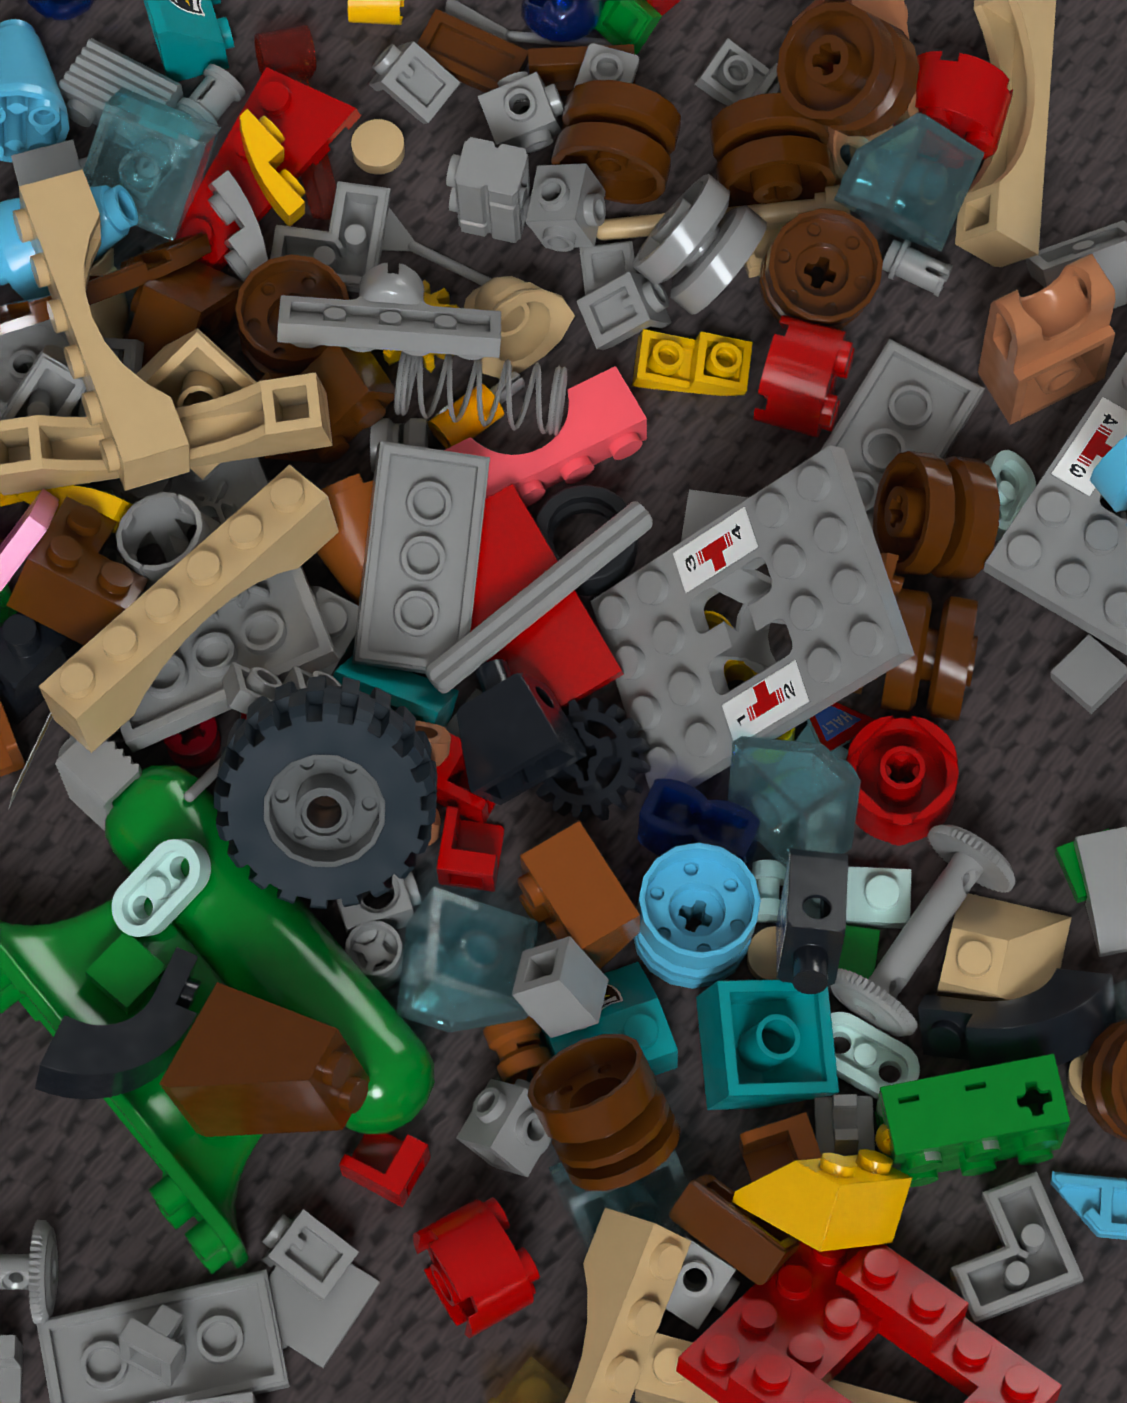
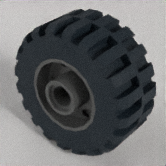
M326 676L308 678L307 688L297 690L295 683L292 681L276 687L273 701L270 702L267 697L261 696L248 706L247 719H237L229 732L227 746L222 749L214 790V808L218 810L215 824L221 840L229 841L227 854L236 867L242 868L247 864L250 866L248 880L261 890L266 889L269 884L277 887V898L292 904L295 902L296 896L311 899L310 908L327 909L328 900L342 899L344 907L361 904L362 893L369 890L374 897H379L392 889V876L394 874L399 879H405L416 867V854L425 853L431 840L432 824L435 823L437 768L436 762L431 760L432 746L424 731H415L416 718L405 706H400L395 711L390 708V694L377 687L372 690L370 695L359 691V680L343 677L342 686L327 685Z

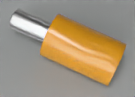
M516 371L512 372V396L525 387L524 379L520 378L521 375ZM506 378L497 410L488 426L483 427L479 420L477 386L472 389L467 408L459 422L454 423L452 421L448 405L428 422L433 435L445 449L470 437L473 439L504 416L501 404L506 401ZM499 383L491 389L482 384V403L485 421L491 411ZM465 395L453 403L455 417L459 414Z

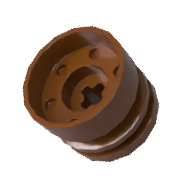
M819 208L800 213L781 228L761 262L759 287L764 305L778 323L782 315H787L831 328L843 329L866 308L881 283L883 259L877 239L864 222L845 211ZM814 266L823 269L822 278L826 280L819 289L811 286L812 277L806 274L810 273Z
M291 254L269 259L250 272L239 289L235 311L245 365L257 381L267 372L300 375L328 347L319 345L314 348H300L291 343L277 342L281 295L349 300L346 285L333 268L313 257Z
M624 1034L594 1036L583 1039L559 1051L541 1066L532 1078L527 1096L547 1136L553 1139V1147L572 1184L586 1191H607L627 1186L649 1175L669 1158L679 1142L681 1128L661 1088L656 1086L657 1080L637 1040Z

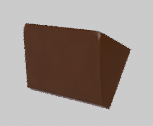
M705 1174L691 1181L671 1209L669 1214L671 1220L757 1285H763L768 1282L800 1246L799 1240L732 1203L735 1192L711 1174Z

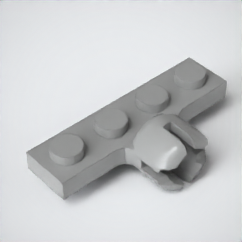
M381 263L369 269L361 278L359 297L356 299L341 300L281 295L277 342L291 343L300 348H314L319 345L347 347L356 352H369L374 349L402 351L412 356L437 353L458 355L468 360H479L484 357L499 358L501 311L428 305L424 302L423 281L415 271L399 263L398 274L388 273V263Z

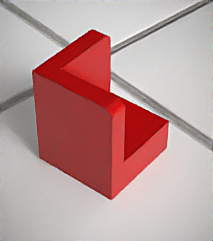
M449 733L451 736L449 755L440 766L436 767V803L446 808L447 806L459 807L460 815L474 822L484 824L496 803L471 793L461 738Z
M447 806L436 868L439 884L495 892L505 834L503 826L461 820L459 807Z
M388 1133L364 1134L352 1157L344 1154L339 1167L342 1176L403 1208L431 1159L428 1144L407 1134L404 1141Z

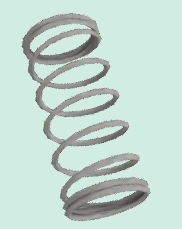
M401 352L394 399L396 415L401 413L404 416L407 414L417 373L419 409L424 419L431 417L438 404L447 373L449 415L454 423L459 422L467 408L477 374V410L482 426L486 427L491 423L497 410L506 378L508 423L510 428L515 431L523 422L536 379L538 428L542 435L548 433L549 435L554 434L556 436L559 434L567 386V368L565 366L561 368L559 365L555 369L548 422L546 427L543 428L541 366L538 362L533 367L519 418L514 425L512 414V365L509 359L504 362L494 402L485 421L482 403V359L474 360L466 394L459 414L455 417L452 389V355H445L437 390L431 407L426 414L423 398V356H412Z

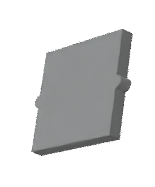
M350 1264L325 1299L320 1301L279 1268L275 1267L269 1276L283 1349L289 1346L324 1369L379 1286L380 1281Z

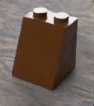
M217 982L159 1084L197 1134L205 1137L343 1130L351 1114L359 1111L364 1104L370 1078L337 1028Z

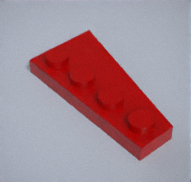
M266 67L169 241L201 232L202 234H207L212 252L197 261L219 271L226 266L227 261L224 256L230 250L224 241L239 231L240 228L235 221L227 226L213 210L208 199L214 194L208 185L227 170H229L242 189L258 224L272 208L253 175L243 147L240 132V115L246 109L258 120L263 115L266 116L280 130L285 138L281 143L284 147V161L275 170L280 173L283 169H286L298 180L312 163L316 166L331 150L328 145L345 127L349 130L361 117L357 108Z

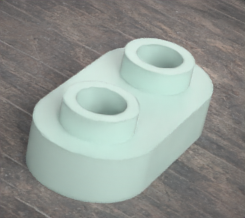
M1002 450L985 462L989 465L997 481L1000 498L999 527L995 541L1001 540L1036 487L1035 477L1030 466L1021 456L1010 450Z
M171 839L159 844L116 890L112 900V915L117 926L124 933L134 937L152 936L165 930L204 889L209 881L211 862L205 848L191 839ZM184 858L188 860L190 867L187 877L181 871V863ZM147 897L153 904V911L150 916L146 914L144 909Z
M831 1013L833 1038L843 1037L848 1040L851 1046L844 1054L835 1053L838 1078L873 1096L877 1100L880 1087L918 1080L920 1065L916 1054L911 1048L850 1013ZM891 1065L899 1070L901 1077L896 1082L888 1083L881 1079L879 1070L884 1066Z

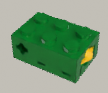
M1054 1054L880 1087L874 1115L878 1129L875 1135L876 1145L884 1155L893 1160L892 1167L912 1177L910 1187L931 1184L939 1179V1172L961 1169L963 1176L988 1173L996 1169V1161L1017 1157L1020 1165L1045 1162L1053 1158V1150L1060 1149L1070 1124Z

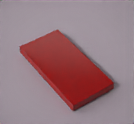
M513 484L485 499L471 631L558 562ZM575 590L487 660L488 662L503 659L507 661L512 675L524 673L545 683L551 689L562 710L569 707V701L575 699L578 702L624 675Z

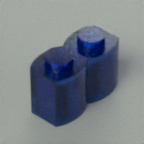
M660 778L655 779L639 813L638 840L644 847L658 856L663 855L676 846L693 843L723 847L740 858L748 868L757 849L761 822L752 812L738 804L724 800H707L701 792L689 784L674 779Z

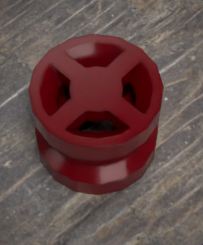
M215 717L195 725L193 731L188 732L186 735H182L179 732L164 739L169 757L177 765L186 769H198L207 766L216 759L221 749V736Z

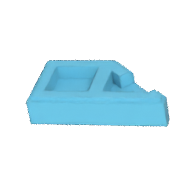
M1052 1171L1050 1184L1096 1237L1127 1240V1179Z

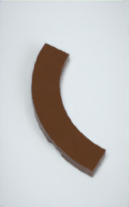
M201 232L160 243L145 252L121 262V269L108 274L89 275L86 290L89 305L146 284L212 252L207 234H202ZM51 295L23 301L17 300L1 305L0 335L49 320L47 301L52 300Z

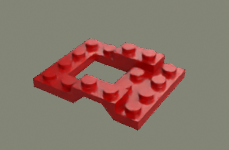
M800 1241V1246L772 1278L763 1285L754 1284L678 1357L676 1372L719 1403H853L827 1384L879 1333L967 1395L968 1398L964 1403H1055L1062 1388L1060 1383L966 1319L965 1316L969 1305L967 1301L885 1244L819 1252Z

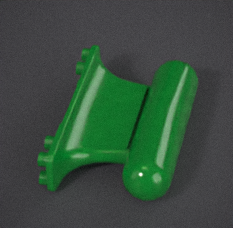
M149 766L141 770V776L135 779L112 802L113 808L105 818V837L113 853L132 874L162 842L171 839H191L201 844L207 851L211 862V874L204 889L165 930L156 935L134 938L166 966H168L176 947L198 956L192 978L201 981V984L190 1008V1011L197 1013L196 1018L216 983L219 982L337 1028L370 1078L366 1100L359 1111L351 1114L345 1125L348 1129L364 1134H387L410 1123L427 1103L435 1083L434 1061L425 1044L299 896H296L293 904L278 899L277 887L269 884L266 889L261 890L248 880L250 871L248 864L242 868L235 866L227 854L229 841L221 840L215 823L218 810L214 808V795L206 788L192 802H187L184 799L185 792L198 778L178 766ZM184 858L181 863V871L187 877L190 867L188 860ZM147 897L144 909L146 914L150 916L153 911V904ZM113 898L78 916L55 923L30 926L0 921V1014L19 1001L35 1022L40 1021L51 1036L54 1037L64 1015L87 1024L110 1025L128 1020L146 1007L158 985L127 1014L86 978L85 970L123 933L115 923L112 915ZM167 1069L154 1080L138 1089L125 1094L103 1098L163 1172L162 1178L148 1189L155 1199V1205L175 1230L179 1229L193 1216L199 1222L184 1233V1235L192 1245L190 1248L211 1274H214L228 1261L237 1269L247 1262L249 1255L241 1240L236 1223V1197L239 1181L247 1160L263 1134L205 1137L197 1134L159 1084Z

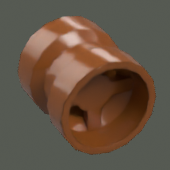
M525 1010L504 1016L492 1022L483 1030L489 1049L495 1051L498 1055L497 1072L500 1080L513 1085L517 1079L527 1081L529 1068L534 1077L541 1066L553 1057L550 1048L542 1045L539 1037L542 1028L533 1018L527 1015Z

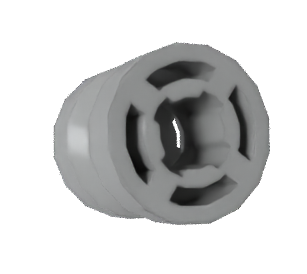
M382 418L372 425L370 433L371 471L374 472L377 445L380 441L428 448V420L424 418H410L406 423H393L390 418Z
M373 920L361 923L351 931L346 939L345 951L378 990H382L398 982L404 973L406 959L400 935L397 931L383 921Z

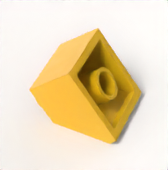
M861 1149L858 1155L850 1156L823 1153L822 1157L818 1159L796 1160L736 1190L732 1203L819 1252L893 1243L912 1177L892 1167L893 1160L877 1151Z

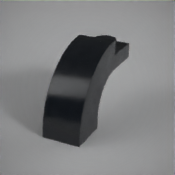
M176 947L150 1002L142 1011L128 1020L110 1025H93L64 1015L40 1063L35 1089L64 1098L100 1099L125 1094L138 1089L162 1074L171 1064L196 1019L197 1013L190 1011V1008L201 984V981L192 978L198 956Z
M1056 968L1051 979L1043 987L1016 999L978 1001L925 994L918 1006L923 1055L969 1060L970 1070L1049 1054L1055 1055L1056 1064L1059 1066L1088 1052L1093 1041L1111 1024L1117 1022L1113 977L1111 974Z

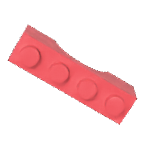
M614 366L568 389V414L559 434L542 448L525 454H502L483 447L470 437L444 451L490 457L485 499L513 484L526 507H528L545 495V489L563 480L567 484L579 482L592 473L594 465L612 456L615 460H622L633 455L641 448L642 441L647 439V418L619 370Z

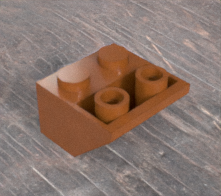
M580 821L520 855L522 876L517 878V882L523 892L519 896L520 902L535 925L544 921L553 939L550 942L570 936L593 963L601 969L640 933L639 912Z

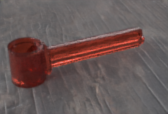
M308 25L256 33L254 35L255 53L260 75L268 67L310 87L309 79L316 71V55ZM327 153L316 166L312 163L301 175L311 216L314 219H322V221L329 220L332 217L337 188Z

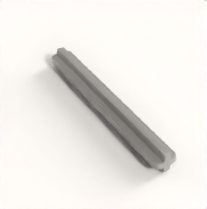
M637 501L631 502L427 666L426 676L431 684L441 693H448L645 534L653 525V519L645 507Z

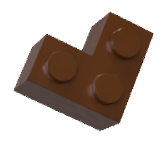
M197 260L167 275L139 286L134 294L130 307L131 312L135 313L131 329L122 339H135L144 343L142 368L164 346L197 328L212 342H215L229 333L233 327L236 318L235 308L238 292L244 282Z
M328 346L300 374L316 372L327 393L333 446L264 456L265 459L323 464L332 463L348 451V443L362 429L371 427L383 418L386 413L385 407L395 399V387L371 351L356 352L347 347ZM267 372L259 381L295 375Z
M67 496L53 517L47 531L27 558L6 606L85 646L141 596L149 579L133 572L125 565L114 562L102 555L117 522L98 513L94 508L83 505Z

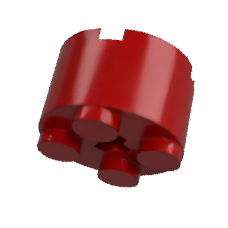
M943 51L922 53L917 56L919 73L915 107L919 111L920 128L918 135L906 147L917 148L923 152L935 154V160L939 165L955 170H963L968 162L984 160L994 155L999 145L1013 97V89L1010 91L1007 89L1009 84L1007 75L993 64L972 55L959 53L956 62L940 60Z
M782 315L779 323L787 332L785 336L774 333L758 389V394L763 395L767 399L766 409L763 410L755 407L754 420L818 438L822 429L830 432L834 429L841 400H838V396L833 395L838 377L848 378L856 348L853 347V342L846 341V331Z
M887 716L867 724L853 739L849 747L844 769L842 794L850 817L859 828L870 836L898 846L927 837L931 828L942 825L946 821L954 804L959 780L958 758L951 739L936 724L916 716H911V719ZM891 776L897 780H901L905 776H907L911 780L909 783L903 781L896 783L893 780H891Z
M493 1197L485 1202L475 1199L413 1234V1243L417 1254L427 1249L433 1262L431 1266L424 1269L428 1281L455 1325L458 1326L467 1321L464 1335L468 1338H472L531 1305L534 1302V1294H536L532 1282L540 1279L538 1269L528 1251L524 1247L515 1250L505 1230L510 1228L509 1221L502 1207Z

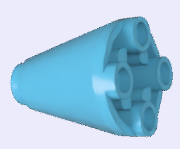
M18 19L5 20L0 23V161L12 162L11 155L65 142L70 129L67 108L41 40L35 33L32 25Z
M107 185L90 187L100 213L101 246L94 261L128 234L130 227L138 223L135 203L129 192L121 185L112 188ZM20 198L0 202V285L3 286L9 283L24 300L50 295L47 286L42 288L37 286L30 264V256L34 255L35 252L30 241L25 243L20 241L15 227L13 211L20 209Z

